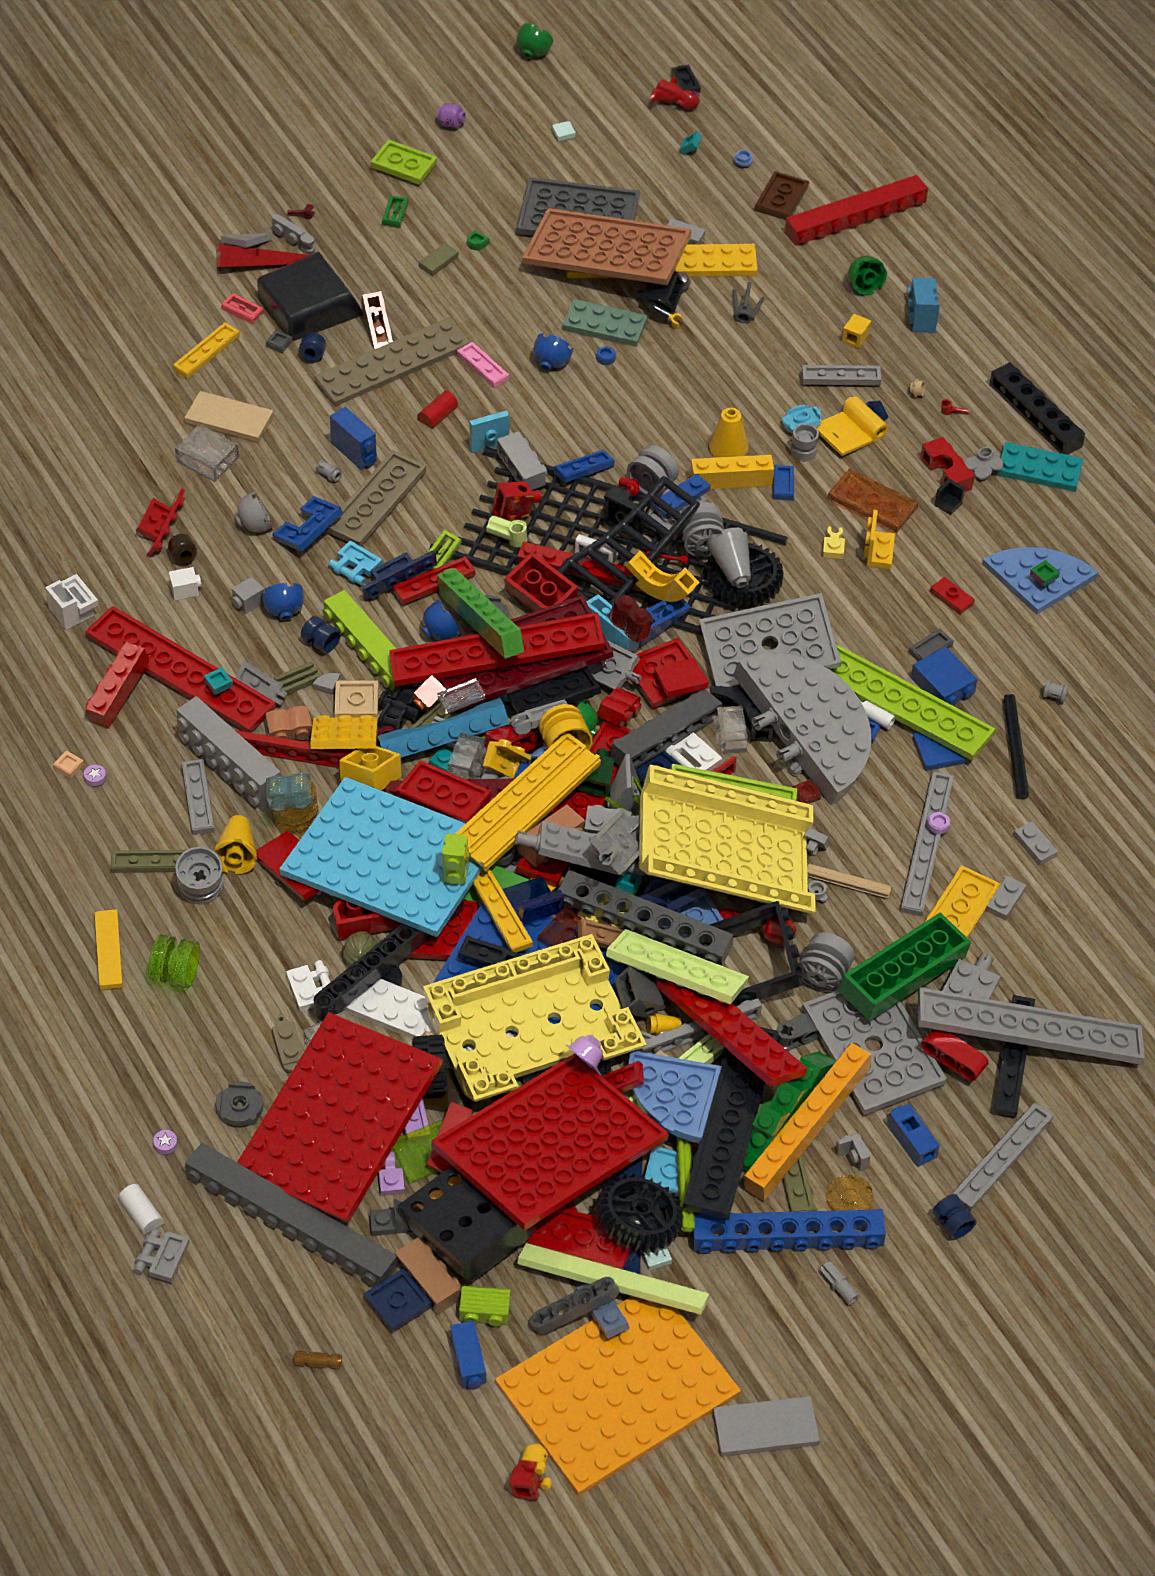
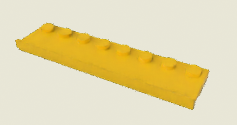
M568 732L563 734L455 833L468 836L469 857L483 867L484 871H487L515 845L518 830L522 832L531 830L600 766V756L586 749L587 746Z

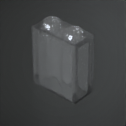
M200 424L194 430H191L188 436L175 447L177 463L213 482L239 459L237 443Z

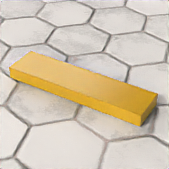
M226 322L223 323L173 364V370L188 379L240 336V331Z
M117 909L96 911L95 925L100 990L123 988Z

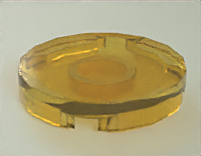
M857 1175L839 1176L830 1183L827 1189V1204L831 1211L870 1210L873 1205L874 1195L871 1185L864 1178Z

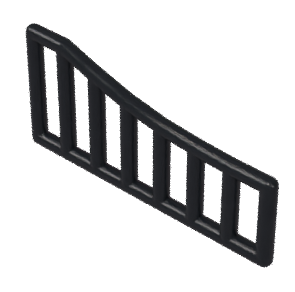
M662 476L647 495L616 526L584 549L567 558L557 571L564 575L569 568L573 569L611 599L608 603L616 607L638 579L633 574L630 577L595 550L607 544L630 561L634 554L613 539L621 531H624L650 551L647 558L653 563L699 508L700 503L666 476ZM664 486L690 505L683 514L657 496ZM651 501L676 520L669 530L643 511ZM637 516L664 536L657 545H654L629 525ZM588 555L624 583L623 586L616 593L577 563V561ZM578 589L579 596L583 595L586 601L590 600L588 596Z

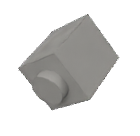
M250 577L232 588V603L237 609L240 608L247 614L263 604L262 592L265 593V590L253 577Z

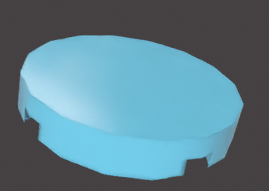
M809 405L791 408L786 412L787 415L782 418L784 428L793 433L797 425L811 424L817 428L822 422L820 409L816 406H813V408L809 407Z

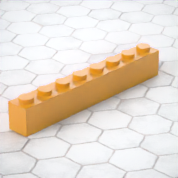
M854 1043L848 1046L745 1174L746 1191L762 1201L767 1199L785 1174L870 1070L871 1053Z

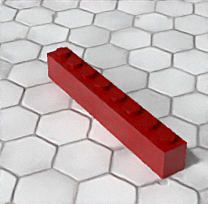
M914 175L787 217L785 233L793 244L797 246L926 203L928 187L918 175Z

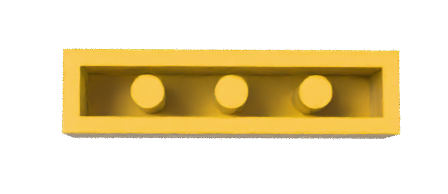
M772 455L692 459L690 476L698 474L711 485L710 489L772 486L774 475Z

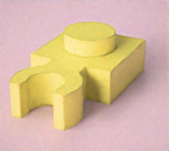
M828 527L827 537H824V558L843 559L845 538H842L843 529L839 527L838 533H833L831 527Z

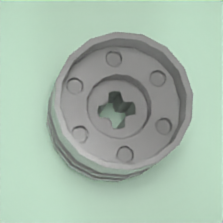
M699 502V508L684 524L681 532L686 551L693 556L704 557L712 555L708 550L707 541L714 534L716 537L722 535L721 531L725 528L719 507L713 503Z
M201 846L184 851L177 859L175 866L179 893L190 903L200 905L212 902L221 894L224 886L221 859L211 849Z
M821 932L815 934L809 942L806 952L802 955V959L799 961L804 970V976H801L802 981L818 991L828 993L838 990L843 975L849 970L854 961L855 953L853 948L844 939L832 933Z

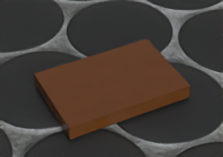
M774 171L755 204L754 211L786 220L787 217L794 214L809 187V181Z

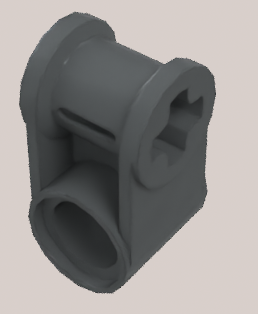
M803 1013L778 1025L777 1042L787 1051H790L803 1044L813 1042L819 1036L820 1031L807 1013Z

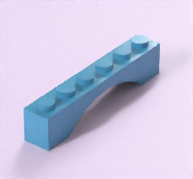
M498 698L479 704L462 714L440 722L415 728L399 729L377 737L381 748L399 753L402 758L508 725L509 720L504 704Z

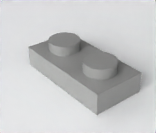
M1033 822L1014 830L1013 836L1039 866L1057 857V849Z
M1006 876L988 903L986 911L1006 921L1026 890V884Z

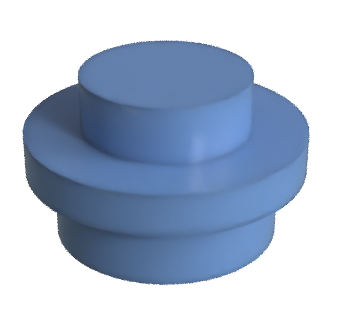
M740 150L735 155L734 161L737 165L746 167L752 164L753 157L748 150Z

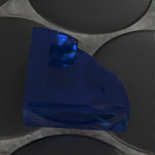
M880 400L866 403L883 421L889 418Z

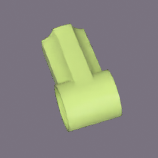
M491 516L486 527L488 533L508 539L513 547H521L523 542H527V526L522 520L510 522L497 516Z

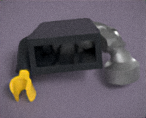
M674 270L668 285L648 282L645 289L638 290L637 297L640 301H644L648 310L665 320H671L672 327L679 329L680 324L676 321L683 322L682 316L678 313L673 315L670 313L675 312L683 290L689 287L691 279L687 273Z

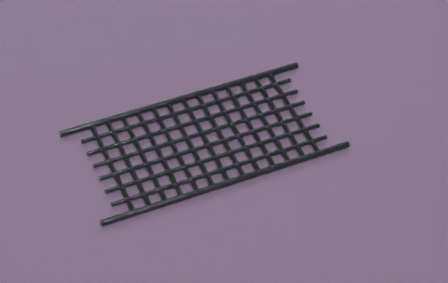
M484 448L483 454L501 459L496 449ZM543 464L547 469V473L554 475L551 483L546 482V485L543 486L548 489L536 511L531 510L530 515L533 517L529 524H526L527 537L530 532L544 535L540 546L544 547L550 537L561 540L563 543L559 550L565 551L568 543L575 545L576 539H573L572 536L576 529L588 532V537L592 539L595 535L603 536L607 532L598 530L601 522L605 519V514L603 513L605 500L593 495L597 488L607 491L616 485L583 476L572 480L573 482L568 489L556 485L559 477L553 472L554 467ZM499 467L495 468V472L510 476L508 482H514L515 479L509 470ZM488 481L487 486L497 488L498 483ZM578 483L592 486L588 494L575 491ZM616 486V487H618V488H620V489H623V490L626 489V488H623V487H620V486ZM553 490L566 493L562 502L548 499ZM639 492L636 496H631V501H641L646 494ZM480 495V500L494 503V498ZM572 495L585 499L581 508L567 504ZM590 501L604 505L600 514L586 510ZM652 501L647 506L646 513L651 509ZM545 504L559 507L555 516L541 513ZM473 508L472 514L488 519L483 527L465 523L464 528L480 533L476 541L458 537L462 540L463 544L472 546L468 555L455 551L451 558L458 560L466 556L472 565L508 575L513 570L512 566L515 560H517L521 547H516L513 553L501 550L500 547L503 541L509 540L488 533L486 530L488 521L494 514L492 511L487 513ZM564 509L578 513L574 522L560 518ZM583 515L597 519L593 528L579 524ZM538 517L552 521L548 530L533 527ZM722 517L725 529L742 528L743 532L746 531L747 535L752 534L785 545L787 543V536ZM557 523L571 527L566 536L553 533ZM643 528V533L654 536L651 541L654 545H656L659 538L664 537L654 530ZM485 534L499 538L494 547L481 544ZM683 534L676 541L671 540L673 543L669 551L663 550L660 554L676 557L683 556L674 553L678 543L684 545V541L681 539ZM616 535L613 538L618 542L628 544L626 549L631 551L633 546L647 550L632 537L627 539ZM441 546L436 551V554H438L439 550L442 548ZM477 548L491 552L489 558L484 560L474 557ZM618 553L617 558H620L618 565L623 566L627 559ZM496 554L510 558L506 566L493 563ZM689 554L688 563L684 564L682 569L686 568L688 570L690 564L704 567V570L700 577L693 575L699 581V584L695 587L694 591L687 595L690 596L688 601L691 607L690 610L681 616L680 620L678 619L670 626L703 635L700 625L685 622L688 614L701 616L704 619L716 616L711 614L715 604L729 609H733L734 604L728 605V602H722L718 599L719 597L715 596V593L713 598L699 594L702 585H708L706 576L712 555L706 563L693 559L694 556ZM665 559L662 565L653 563L663 572L669 574L680 572L667 567L670 562L669 559ZM566 573L564 574V575H567V578H568L570 581L572 580V578H577V579H580V580H583V581H587L586 579H584V578H582V577H578V576H574V575H570V574H566ZM587 581L583 590H579L591 599L598 594L588 592L592 584ZM606 584L608 587L616 591H618L621 588L619 586ZM630 589L615 608L637 615L646 610L650 601L659 603L662 600ZM604 593L601 596L607 602L611 600L610 598H607L608 596H606ZM630 595L645 599L641 608L627 604ZM696 598L710 602L706 612L692 608Z

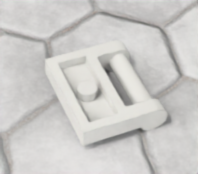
M694 732L676 745L669 746L665 751L681 765L711 771L722 763V757ZM682 752V753H683L688 759H690L697 767H694V766H693L687 759H685L680 753Z

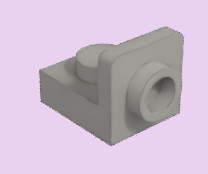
M860 1134L844 1136L837 1142L836 1152L838 1156L849 1153L853 1164H857L860 1171L869 1168L870 1155Z

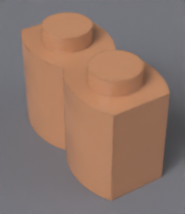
M296 706L288 710L279 709L266 713L269 736L295 740H305L311 737L312 724L308 706Z

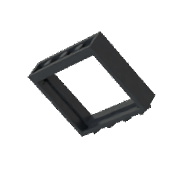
M779 900L709 924L736 935L768 924L770 920H779L791 972L744 988L732 1002L735 1006L747 1000L752 1001L757 998L762 1000L803 986L801 976H804V970L801 963L797 961L800 954L796 944L793 945L792 939H795L793 928L788 925V921L791 920L787 908L783 909Z

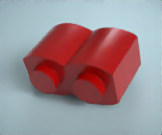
M617 687L610 696H606L600 703L598 717L621 727L625 723H629L634 715H638L642 707L640 703L641 697Z

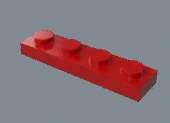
M465 556L394 585L393 592L401 604L405 605L439 591L437 574L443 573L444 570L456 568L468 579L475 576V569Z

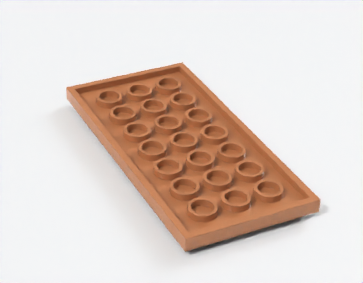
M548 208L522 260L524 264L668 285L692 233L691 229Z

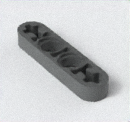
M603 1277L537 1310L531 1316L530 1324L538 1334H546L612 1301L617 1297L619 1287L613 1278ZM590 1296L588 1302L580 1304L584 1297ZM569 1307L565 1314L559 1315L561 1309Z

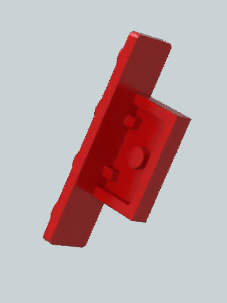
M183 488L175 497L171 507L154 498L150 501L136 529L138 533L153 541L147 556L151 557L154 551L158 553L164 542L161 541V538L167 536L171 529L168 524L169 522H174L178 515L175 510L176 508L180 509L185 500L182 497L185 492Z

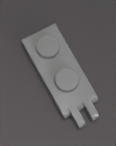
M243 662L236 679L275 701L277 704L282 705L283 700L278 695L286 697L287 693L281 689L283 685L249 662Z

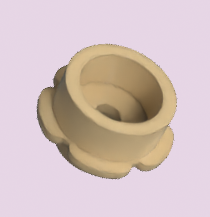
M915 379L910 385V393L914 394L915 398L924 396L925 382L919 379Z

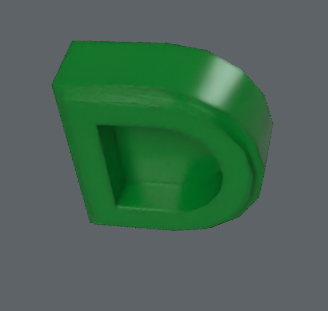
M476 230L467 237V246L472 250H481L490 243L489 237Z

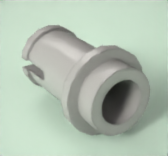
M324 460L318 462V465L322 468L316 466V471L327 476L331 482L340 480L342 477L340 468L333 467Z

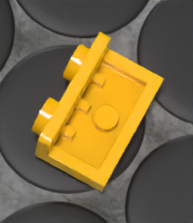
M508 740L489 741L483 766L501 776L514 778L521 761L531 760L532 756L525 753V749L512 746V742Z

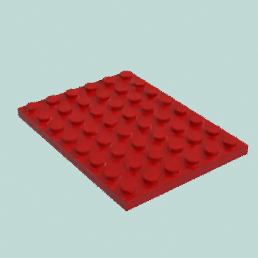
M328 1012L237 1163L280 1187L290 1196L349 1223L442 1066V1059Z
M573 1054L431 1140V1147L525 1231L668 1140V1132L576 1054Z

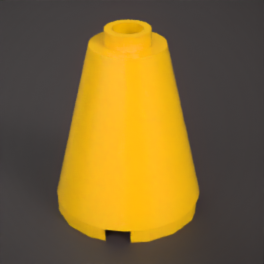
M726 408L720 415L709 441L710 453L714 458L746 456L748 453L749 444L742 415L738 409Z
M235 815L229 819L213 850L221 859L223 872L233 871L235 874H243L249 872L255 866L257 852L250 821L245 816Z

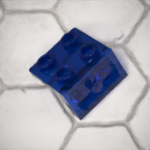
M543 877L503 889L523 925L561 913L564 901L562 891L551 892Z

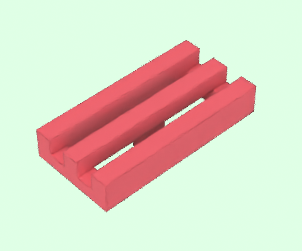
M234 293L221 304L222 310L251 324L255 323V319H259V315L264 314V308Z

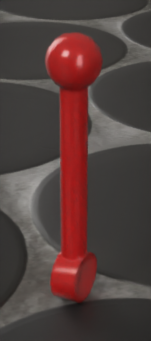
M649 550L646 552V557H647V556L649 555V553H650ZM659 554L657 557L680 561L681 564L688 563L687 556L676 557Z

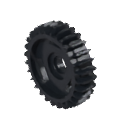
M754 542L752 545H748L751 580L748 582V585L742 588L732 586L722 578L725 574L712 556L707 571L708 585L711 586V592H715L716 597L721 596L722 602L728 600V605L735 603L736 607L740 604L744 605V608L747 605H751L754 608L755 604L762 606L763 601L769 603L770 598L774 599L776 594H779L784 575L780 558H775V552L769 553V548L762 549V544L759 547L755 546ZM765 578H768V579H769L768 582H766L764 585L760 586L761 583L764 581Z
M635 1173L631 1178L624 1174L622 1178L617 1176L614 1180H610L602 1188L595 1207L597 1212L596 1219L599 1220L598 1226L604 1227L603 1233L610 1234L609 1240L615 1238L617 1245L622 1243L626 1245V1249L629 1247L634 1248L635 1252L638 1249H642L643 1253L650 1249L654 1253L657 1248L662 1251L665 1246L669 1247L680 1232L684 1217L682 1214L683 1209L679 1206L680 1200L675 1199V1193L668 1192L669 1187L663 1188L661 1181L658 1184L653 1182V1177L647 1180L644 1174L641 1178H637ZM635 1207H644L647 1212H639L636 1210ZM660 1210L666 1219V1223L665 1220L661 1219Z

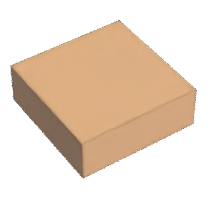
M65 751L53 764V769L71 779L84 765V761Z

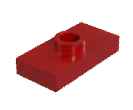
M943 577L930 587V592L960 615L974 605L975 599L946 577Z

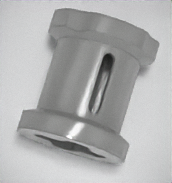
M1048 679L1043 697H1052L1064 703L1069 685L1065 684L1063 686L1053 683Z

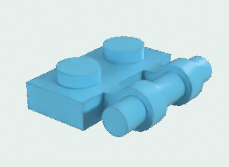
M349 541L337 552V557L340 560L337 562L332 559L328 564L329 567L334 569L335 573L343 574L352 583L363 585L366 579L361 575L364 573L370 577L372 575L371 570L382 565V559L356 543ZM350 565L354 567V569L350 570L347 568V566Z

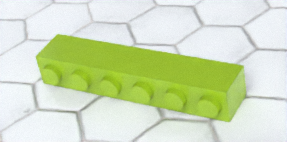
M345 590L324 600L323 615L325 619L333 623L334 627L346 638L348 645L351 648L354 647L358 652L360 659L366 661L371 671L381 678L383 685L386 688L389 687L395 693L399 686L394 684L389 650L396 649V647Z

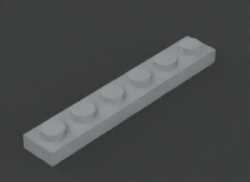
M758 998L752 1001H744L736 1006L751 1020L761 1016L762 1004ZM696 1021L690 1024L684 1023L674 1030L663 1031L649 1039L645 1038L646 1047L635 1051L656 1054L661 1050L666 1053L701 1040L709 1033Z
M1034 1102L952 1193L958 1195L964 1203L965 1209H968L970 1212L1049 1125L1053 1120V1114Z

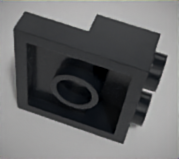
M616 486L607 490L604 496V523L614 527L635 508L637 503L631 501L630 493ZM637 516L629 525L643 535L644 521Z

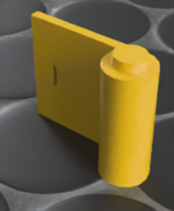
M854 396L845 401L843 412L822 420L817 429L819 435L843 456L880 440L888 432L889 426L859 397Z

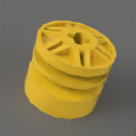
M562 704L554 706L547 710L539 721V731L546 742L547 749L566 732L587 746L586 749L588 751L593 744L592 735L585 724L581 712L573 705Z

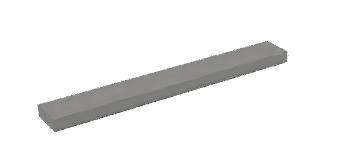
M934 771L932 773L901 912L923 916L941 834H935L929 830L928 819L931 814L936 812L946 814L954 775Z

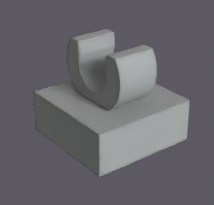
M808 828L805 833V838L808 842L806 847L807 853L815 856L819 848L827 850L830 844L828 836L811 828Z

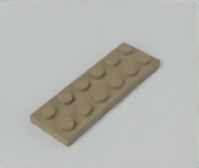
M392 450L341 508L343 514L326 529V532L347 542L352 541L362 546L426 472V465Z

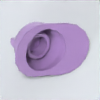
M592 1035L580 1036L571 1045L566 1044L581 1060L601 1076L597 1066L603 1056V1051L598 1039Z

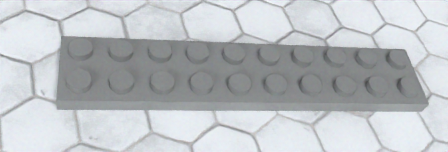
M921 987L918 991L919 1027L1140 1065L1143 1064L1145 1059L1141 1025Z

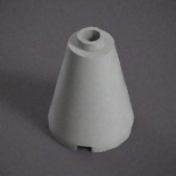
M742 528L724 529L721 531L722 535L716 537L714 534L707 541V547L730 584L737 588H742L748 585V582L751 580L748 535L746 531L743 532Z

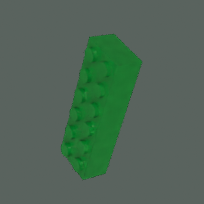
M940 912L845 973L838 991L870 1021L954 966L959 959L963 960L966 958L971 941Z

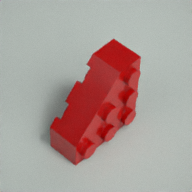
M343 899L338 900L333 906L338 940L346 939L351 934L360 931L372 934L393 930L402 924Z

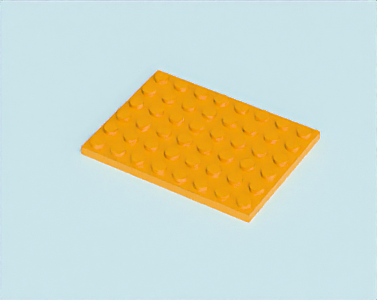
M631 1296L617 1305L628 1321V1330L607 1339L595 1319L495 1378L497 1387L539 1444L546 1449L548 1456L578 1497L713 1413L714 1407H722L741 1395L740 1388L677 1308Z

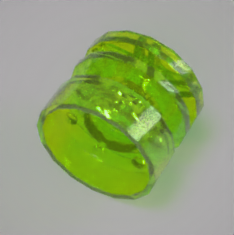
M158 935L149 958V979L155 982L160 979L161 983H167L171 977V982L174 986L188 989L192 985L200 959L199 942L183 939L178 945L176 937L171 936L168 939L167 935Z

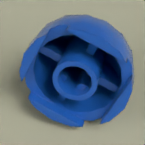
M544 333L539 334L534 344L533 354L537 362L540 363V367L550 370L565 366L573 353V348H568L569 343L555 335L549 334L548 337H543Z
M280 583L265 588V593L262 592V600L269 614L280 617L281 620H288L293 617L292 615L298 613L304 603L302 585L293 583L294 587H287V583Z
M439 600L432 603L425 610L422 619L425 626L422 630L428 638L433 637L436 641L456 638L461 635V632L458 631L460 629L448 610L443 611L441 608L443 604Z

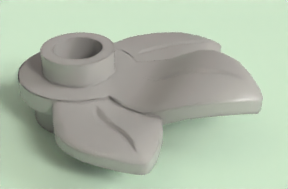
M982 447L976 456L966 460L965 465L968 469L975 471L977 479L983 480L988 478L993 470H1001L1003 460L997 457L996 452L991 447Z

